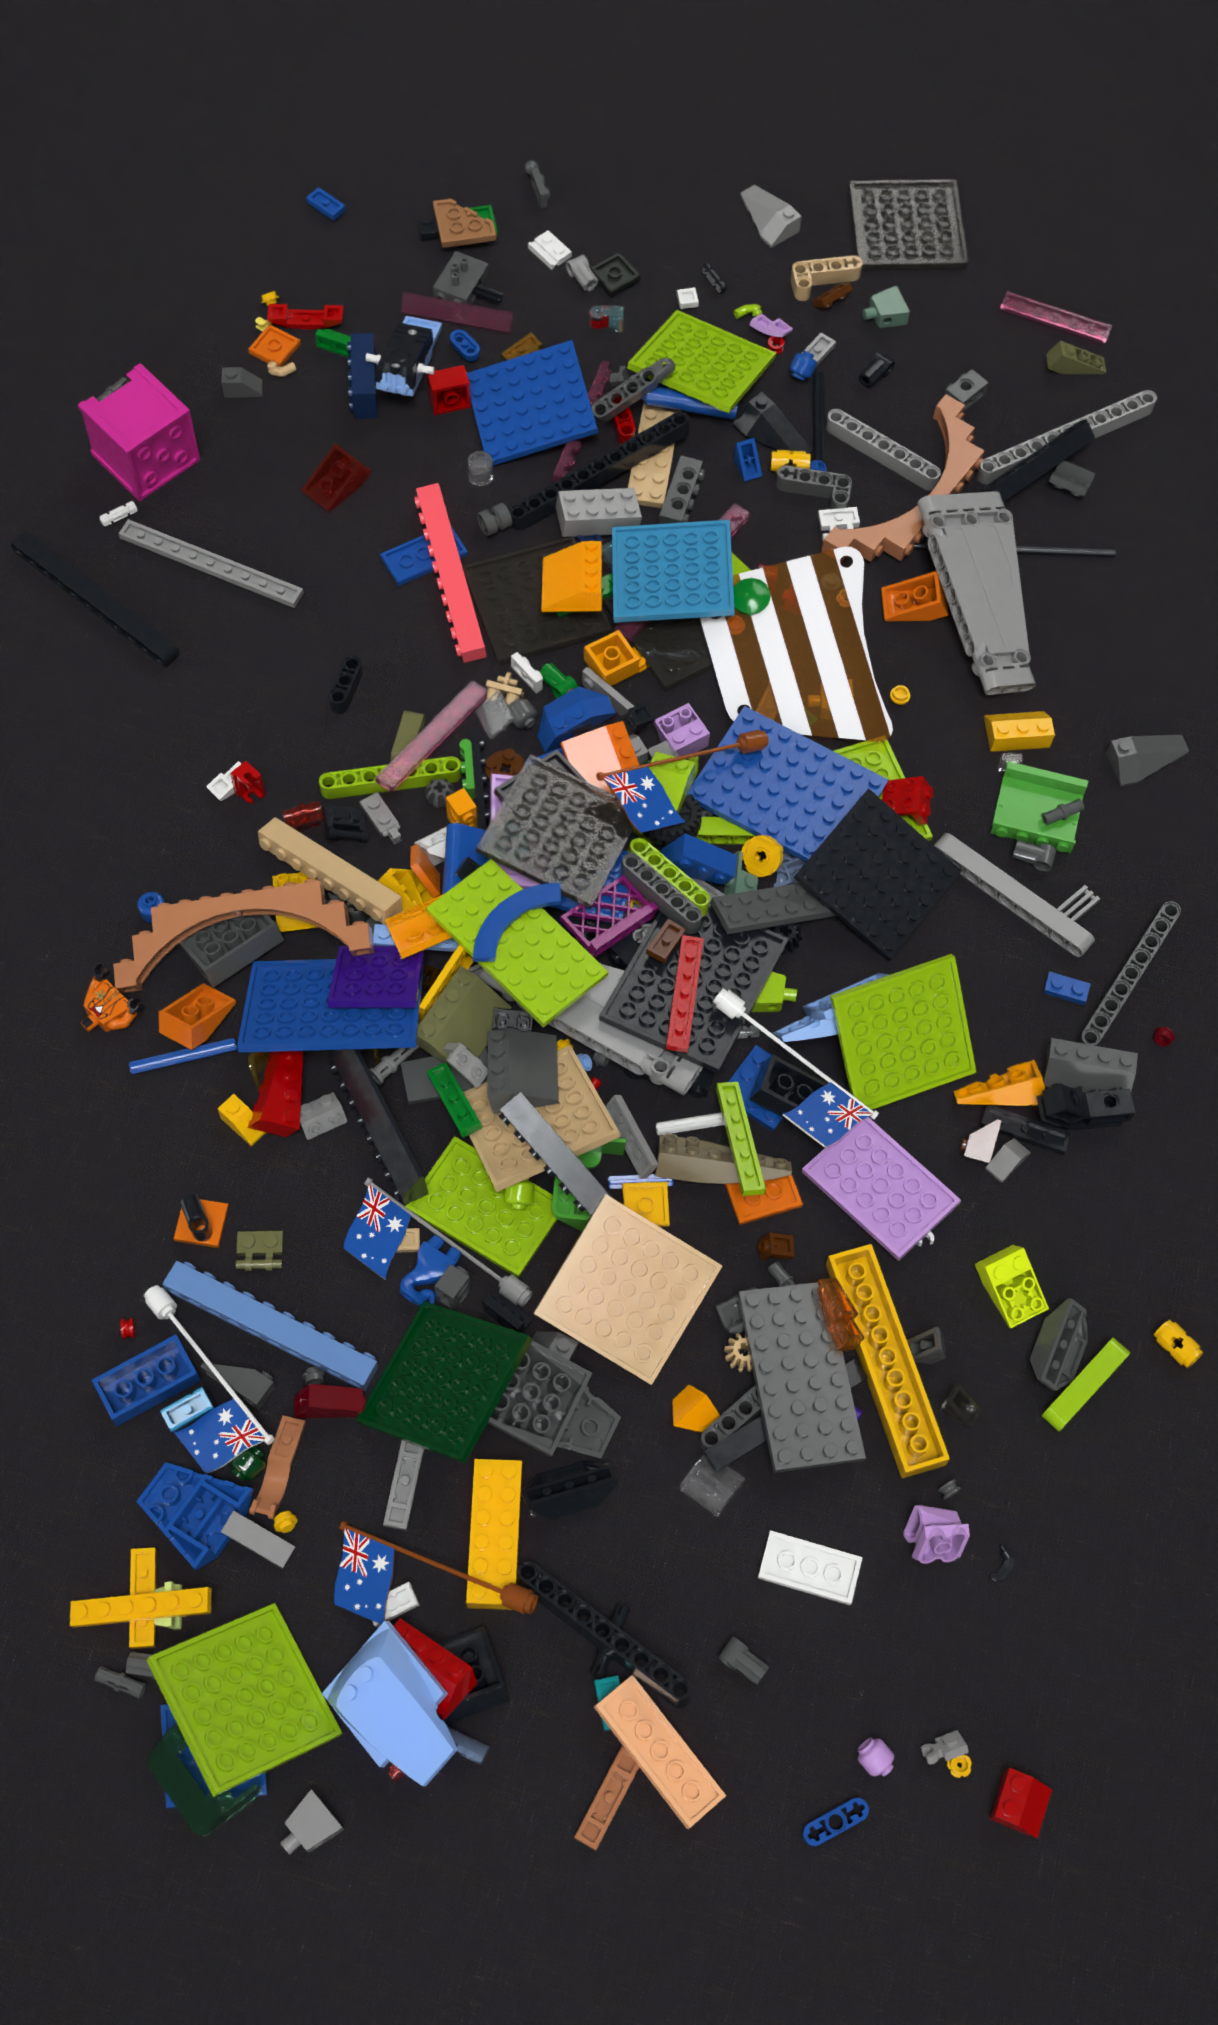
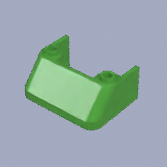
M617 1138L577 1156V1158L587 1169H593L600 1164L602 1153L624 1156L626 1139ZM555 1176L552 1201L553 1216L569 1226L583 1231L590 1215L585 1210L581 1212L574 1205L573 1202L576 1199L571 1193L566 1195L558 1186L561 1182Z

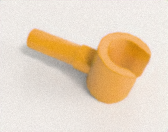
M633 647L632 649L640 659V673L647 668L646 660L644 657H641L637 647Z

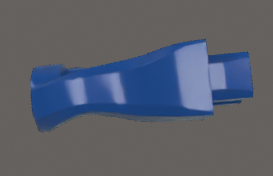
M434 1235L428 1242L424 1241L417 1253L416 1267L401 1280L400 1294L417 1306L422 1305L428 1299L429 1303L434 1304L436 1295L430 1289L418 1292L414 1287L436 1284L450 1264L457 1268L461 1258V1252L454 1247H451L446 1255L440 1252V1249L444 1246V1241L437 1235Z

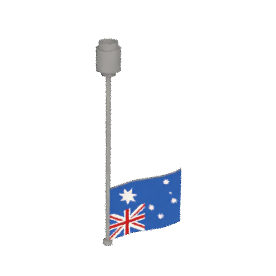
M367 1178L364 1185L368 1189L362 1207L348 1230L344 1242V1250L384 1280H386L390 1263L405 1237L410 1218L413 1217L500 1282L498 1284V1287H500L499 1293L516 1306L519 1304L523 1307L530 1300L533 1292L529 1290L530 1287L513 1274L509 1277L504 1276L501 1278L374 1184L373 1179Z

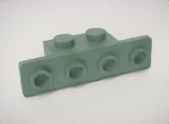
M737 851L734 853L737 855L735 877L724 884L725 895L757 890L758 877L741 870L743 852Z

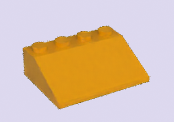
M582 541L543 557L542 612L602 611V541Z

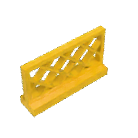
M460 945L419 1006V1024L460 966L470 970L473 965V958L468 956V953Z

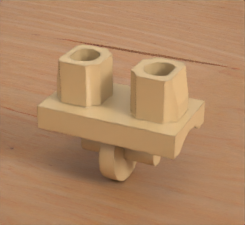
M507 672L505 677L498 676V682L490 680L486 682L488 701L498 703L501 693L507 695L505 705L509 706L515 699H523L524 697L521 688L513 687L517 686L518 680L512 679V673Z

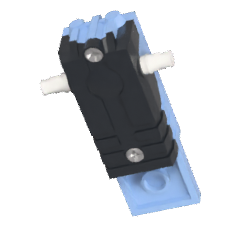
M406 316L403 323H398L382 355L367 353L366 361L378 365L376 368V389L395 394L399 393L404 396H413L423 374H434L435 367L428 366L432 357L433 347L442 331V323Z

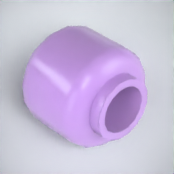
M869 1738L858 1748V1761L871 1776H878L880 1774L885 1776L893 1769L894 1753L880 1738Z

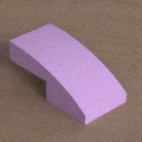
M763 314L754 317L750 322V326L756 330L775 337H783L793 330L792 327L778 318L772 322Z

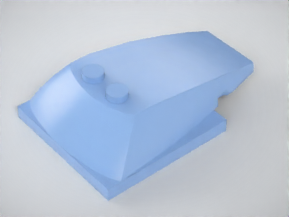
M877 973L830 995L888 976V974ZM830 995L803 1006L802 1008L807 1016L772 1034L782 1042L837 1035L838 1032Z
M384 1621L322 1694L379 1767H385L390 1761L407 1776L426 1787L458 1750L445 1722L439 1719L437 1715V1706L448 1695V1692L390 1621Z

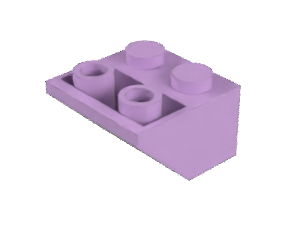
M689 703L654 721L661 743L667 740L679 756L698 752L709 745L710 732Z

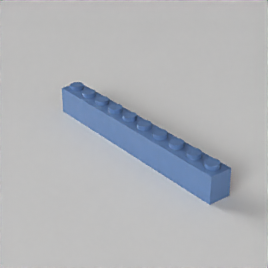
M176 1261L162 1283L167 1292L315 1367H319L321 1370L357 1388L363 1389L364 1392L378 1370V1363L373 1355L367 1352L362 1354L356 1351V1348L350 1343L343 1342L342 1344L336 1341V1338L328 1332H323L322 1334L316 1331L315 1327L308 1322L300 1323L296 1321L295 1317L288 1312L280 1313L276 1311L275 1307L268 1302L260 1303L256 1301L255 1297L246 1291L243 1293L236 1291L235 1286L226 1281L223 1284L216 1281V1277L206 1271L202 1274L196 1270L194 1265L188 1262L181 1263Z

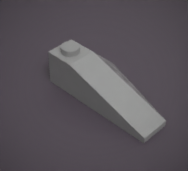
M756 185L740 193L747 211L752 216L753 223L758 228L759 236L771 248L800 231L801 215L790 204Z

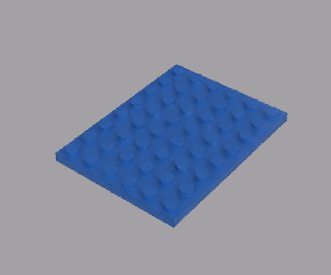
M744 706L718 747L735 744L739 734L754 730L767 733L768 746L763 750L743 754L737 747L714 752L689 789L687 796L692 794L694 800L697 799L702 808L755 836L763 834L773 837L783 846L784 851L806 862L868 788L880 797L889 780Z
M336 959L253 961L237 1044L238 1053L416 1047L424 964L416 1008H328V996Z

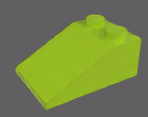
M656 751L651 762L675 756ZM683 759L649 767L663 786L674 809L679 813L694 781L695 762Z

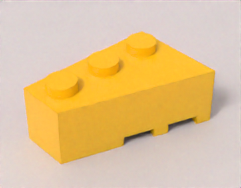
M390 868L378 880L379 883L402 896L403 911L434 898L411 869Z

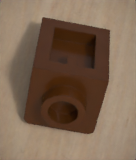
M770 1232L760 1238L758 1243L760 1260L765 1261L770 1257L789 1260L794 1258L793 1235Z

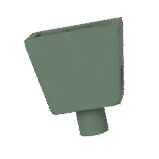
M897 286L873 295L870 299L869 308L862 310L864 320L874 319L879 328L907 325L910 314Z

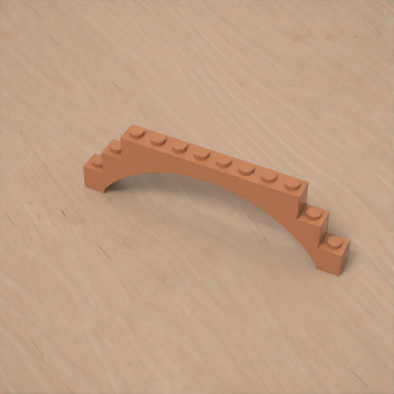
M947 394L936 405L933 419L938 422L945 444V469L939 482L928 496L959 494L964 487V483L972 479L974 471L976 469L979 470L980 463L984 460L982 459L984 450L972 444L975 427L962 421L965 416L963 413L965 405ZM917 505L898 518L870 527L857 529H837L834 527L825 537L821 552L836 560L833 549L846 546L857 549L862 557L870 562L875 556L879 557L882 551L901 561L905 555L909 556L911 554L914 544L916 542L920 543L924 536L922 530L924 521ZM843 556L840 559V563L845 559V557L849 558L850 556Z
M308 879L300 884L289 882L281 887L265 886L262 890L256 891L246 889L238 894L222 893L220 897L203 896L195 901L185 899L178 901L176 904L160 903L157 907L151 908L153 932L141 931L139 935L132 936L134 960L122 959L120 963L113 964L115 988L121 994L143 991L142 985L151 971L176 945L208 926L236 917L279 915L311 923L341 940L349 947L353 957L375 953L372 928L364 921H357L350 925L346 904L340 900H332L326 904L324 886L320 880L317 881L316 879Z

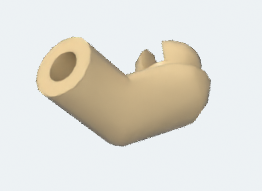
M275 361L267 364L268 372L274 376L285 377L297 370L293 362L283 367L277 366Z

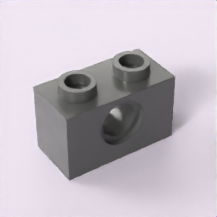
M972 369L967 374H962L954 384L948 385L945 393L965 405L964 411H966L986 395L989 382Z

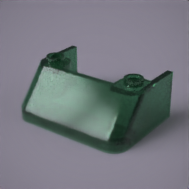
M176 1723L167 1730L150 1751L147 1757V1765L191 1829L196 1834L205 1836L213 1832L263 1791L254 1783L236 1799L233 1798L228 1790L215 1797L212 1796L211 1792L206 1796L177 1756L188 1745Z

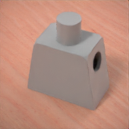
M311 1790L285 1821V1825L291 1833L280 1844L289 1855L301 1844L309 1853L344 1829Z

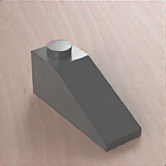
M203 1363L200 1366L203 1373L222 1385L207 1364ZM213 1364L237 1396L257 1410L261 1409L276 1388L273 1382L274 1378L265 1371L260 1373L255 1369Z

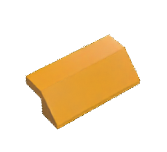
M442 895L384 919L402 959L452 938L426 912V907Z

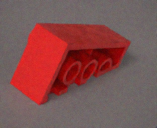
M276 1051L270 1053L264 1073L265 1078L263 1084L260 1085L258 1092L260 1094L257 1103L254 1104L252 1111L254 1113L247 1128L284 1137L300 1129L303 1051Z

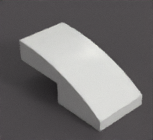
M239 761L224 775L220 773L206 786L220 801L235 793L230 773L241 765Z

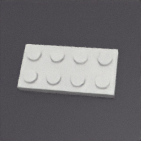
M770 1530L758 1579L851 1605L862 1557Z

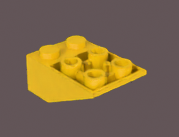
M302 872L282 873L272 876L274 887H281L289 882L300 884L309 879ZM275 915L280 932L317 928V926L308 922Z

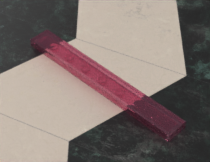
M471 681L376 776L375 782L393 792L487 697L488 690Z

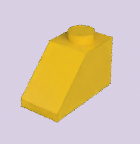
M235 1094L217 1108L220 1118L251 1147L266 1133L247 1128L249 1121L252 1119L253 1112Z

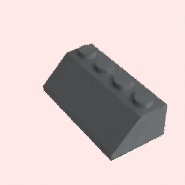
M1051 1038L1046 1048L1043 1074L1045 1088H1050L1055 1083H1063V1085L1073 1088L1084 1086L1086 1093L1095 1089L1109 1091L1115 1087H1121L1122 1089L1130 1088V1091H1132L1138 1053Z

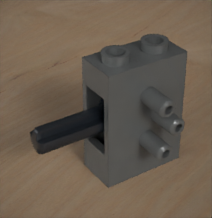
M457 251L454 252L433 286L434 301L464 312H468L477 295L498 303L501 302L503 293L484 286L489 277V263Z

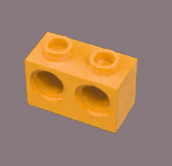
M463 788L447 796V818L450 823H459L477 828V807L466 790Z

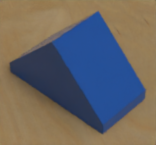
M755 438L735 443L733 461L743 481L761 477L762 472Z

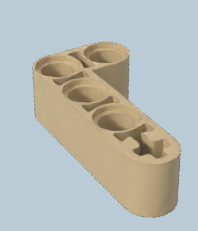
M845 256L794 263L791 273V285L795 298L799 301L808 300L811 295V288L814 285L857 281L861 275L862 259L858 256Z

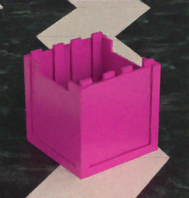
M141 363L137 366L135 365L134 369L126 374L131 379L130 382L100 402L92 396L78 404L92 449L90 451L92 456L139 502L200 461L190 410Z

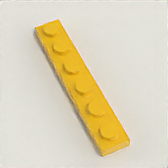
M203 1587L71 1601L70 1626L84 1627L211 1614V1588Z

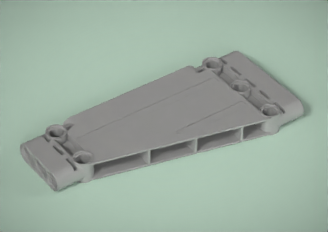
M999 492L930 495L921 498L917 504L924 521L922 530L924 535L928 537V548L965 652L973 658L972 671L975 675L979 676L985 694L996 695L1031 690L1036 686L1029 666L1031 657L1029 654L1013 515L1009 510L1005 509Z
M601 964L608 971V976L548 1024L633 1073L648 1075L654 1084H664L674 1091L685 1095L699 1076V1072L703 1069L702 1066L599 1020V1015L625 972L624 970ZM482 970L479 978L487 985L501 992L504 999L516 1001L486 970ZM516 1001L517 1005H518L522 1010H525V1009Z

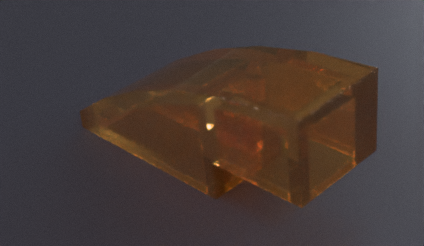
M837 1278L820 1279L818 1281L819 1297L830 1335L838 1351L855 1350L864 1340L863 1334L854 1321L858 1312Z

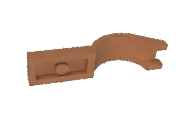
M282 1416L268 1456L264 1481L255 1500L253 1499L249 1511L250 1514L254 1515L257 1512L268 1515L269 1519L274 1518L287 1488L291 1466L306 1425L304 1420Z

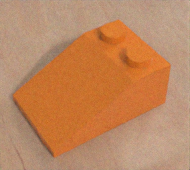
M937 571L881 588L885 621H931L948 616L947 599Z
M203 983L159 1011V1033L193 1050L210 1037L236 1004V1000Z

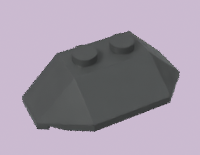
M1068 1298L1045 1318L1030 1356V1362L1037 1379L1053 1391H1057L1074 1380L1088 1342L1085 1319L1087 1310L1072 1298Z

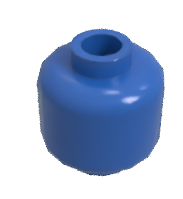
M805 350L803 353H796L789 367L792 371L791 375L804 381L806 378H811L817 366V361L813 359L814 354Z
M147 892L139 898L137 908L144 921L152 923L151 908L157 907L160 903H165L162 895L157 892Z

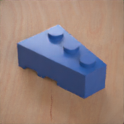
M686 833L661 850V853L690 878L723 885L735 877L737 855Z

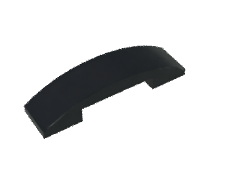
M648 702L629 708L626 714L593 727L591 724L573 730L572 733L576 737L603 726L623 721L629 736L648 726L656 718Z

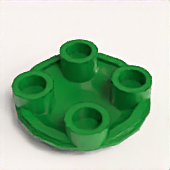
M746 578L737 582L733 587L734 607L748 617L763 611L770 602V589L760 579Z

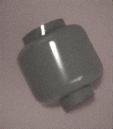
M518 698L510 703L507 715L518 729H529L535 725L537 710L527 699Z

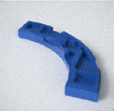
M547 883L526 888L506 898L495 907L480 927L474 945L473 962H495L497 947L503 932L520 918L523 913L531 909L535 910L547 906L561 905V883Z

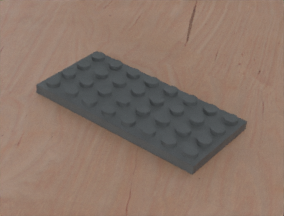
M827 1281L739 1291L737 1295L773 1472L864 1461L866 1459Z

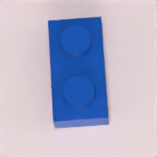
M319 187L306 197L309 205L333 221L346 211L343 203Z
M1049 971L1043 993L1085 1005L1091 984Z

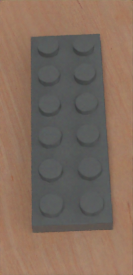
M800 883L712 897L711 905L727 934L836 916Z

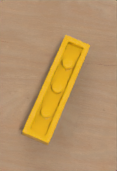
M156 1548L131 1549L130 1595L155 1593ZM154 1619L130 1622L129 1647L131 1649L155 1647L156 1625Z

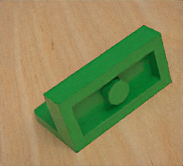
M330 329L317 330L315 334L317 347L349 357L351 353L348 354L347 342H351V336Z

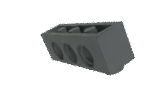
M680 456L659 515V524L688 522V511L693 510L695 502L693 497L698 495L700 488L698 483L703 481L705 470L702 469L703 461Z

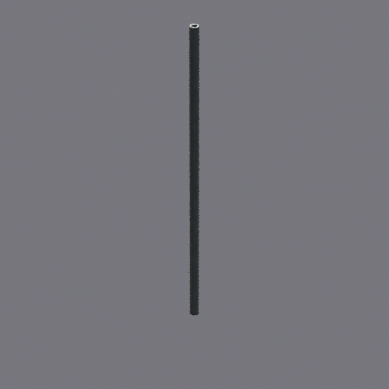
M916 542L913 550H929L928 542ZM1016 545L1017 553L1106 557H1115L1116 549Z

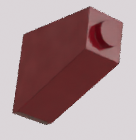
M308 1384L294 1395V1418L355 1417L363 1412L365 1407V1397L361 1388Z

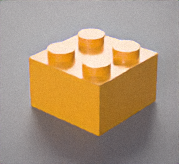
M619 630L584 647V661L592 671L610 686L639 673L640 659Z

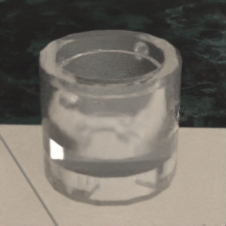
M476 451L468 458V478L474 485L483 486L492 481L493 462L492 457L487 452Z

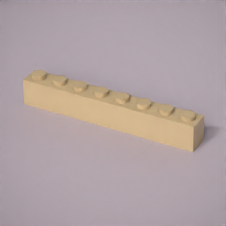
M273 818L258 831L259 844L262 849L271 852L279 860L290 864L295 870L301 871L309 879L320 880L326 890L334 892L342 900L354 905L359 911L370 915L375 921H379L386 926L384 919L403 911L402 896L278 818Z

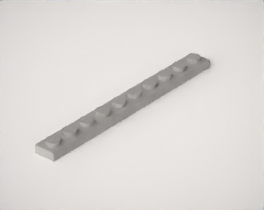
M129 519L119 532V537L122 540L293 608L296 607L304 593L303 588Z

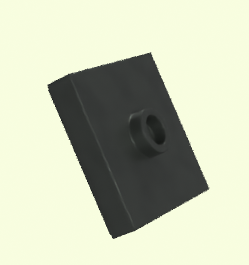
M620 253L590 268L598 279V283L610 296L641 280V275Z

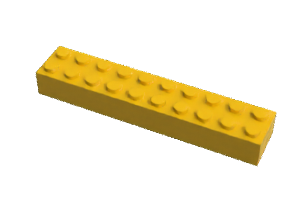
M872 1244L828 1256L826 1267L862 1369L868 1377L867 1383L901 1478L946 1466L950 1458Z

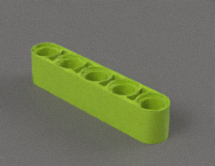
M635 838L631 841L629 853L640 856L702 911V917L707 914L710 895L645 839Z
M1113 1337L1050 1405L1042 1417L1060 1432L1131 1352Z

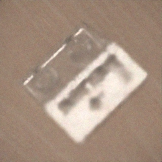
M703 1455L681 1482L680 1490L719 1517L745 1478L728 1466L715 1473Z

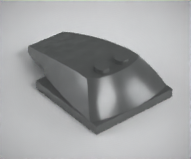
M532 1341L491 1415L488 1424L549 1457L553 1455L556 1447L584 1455L602 1458L621 1417L603 1400L589 1392V1388L586 1385L592 1372Z

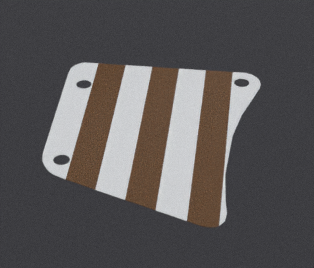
M845 546L733 575V587L737 582L746 578H756L766 583L771 595L768 606L763 611L752 616L746 615L734 607L735 615L721 616L719 619L700 617L725 708L733 721L739 715L737 713L738 707L748 705L750 709L801 735L868 741H884L891 737L893 731L892 722L874 679L864 636L862 614L864 560L857 549ZM843 556H850L853 559V564L850 567L845 568L841 566L840 559Z

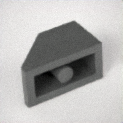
M242 367L222 368L224 398L262 397L263 380Z
M934 1327L907 1340L915 1363L934 1364L946 1359L944 1338L939 1327Z
M536 1331L532 1338L534 1342L571 1362L577 1353L579 1342L560 1332Z

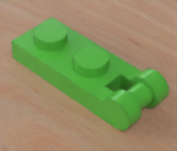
M463 739L459 744L460 756L465 760L461 761V772L466 774V779H462V786L470 798L475 799L472 744L470 740Z

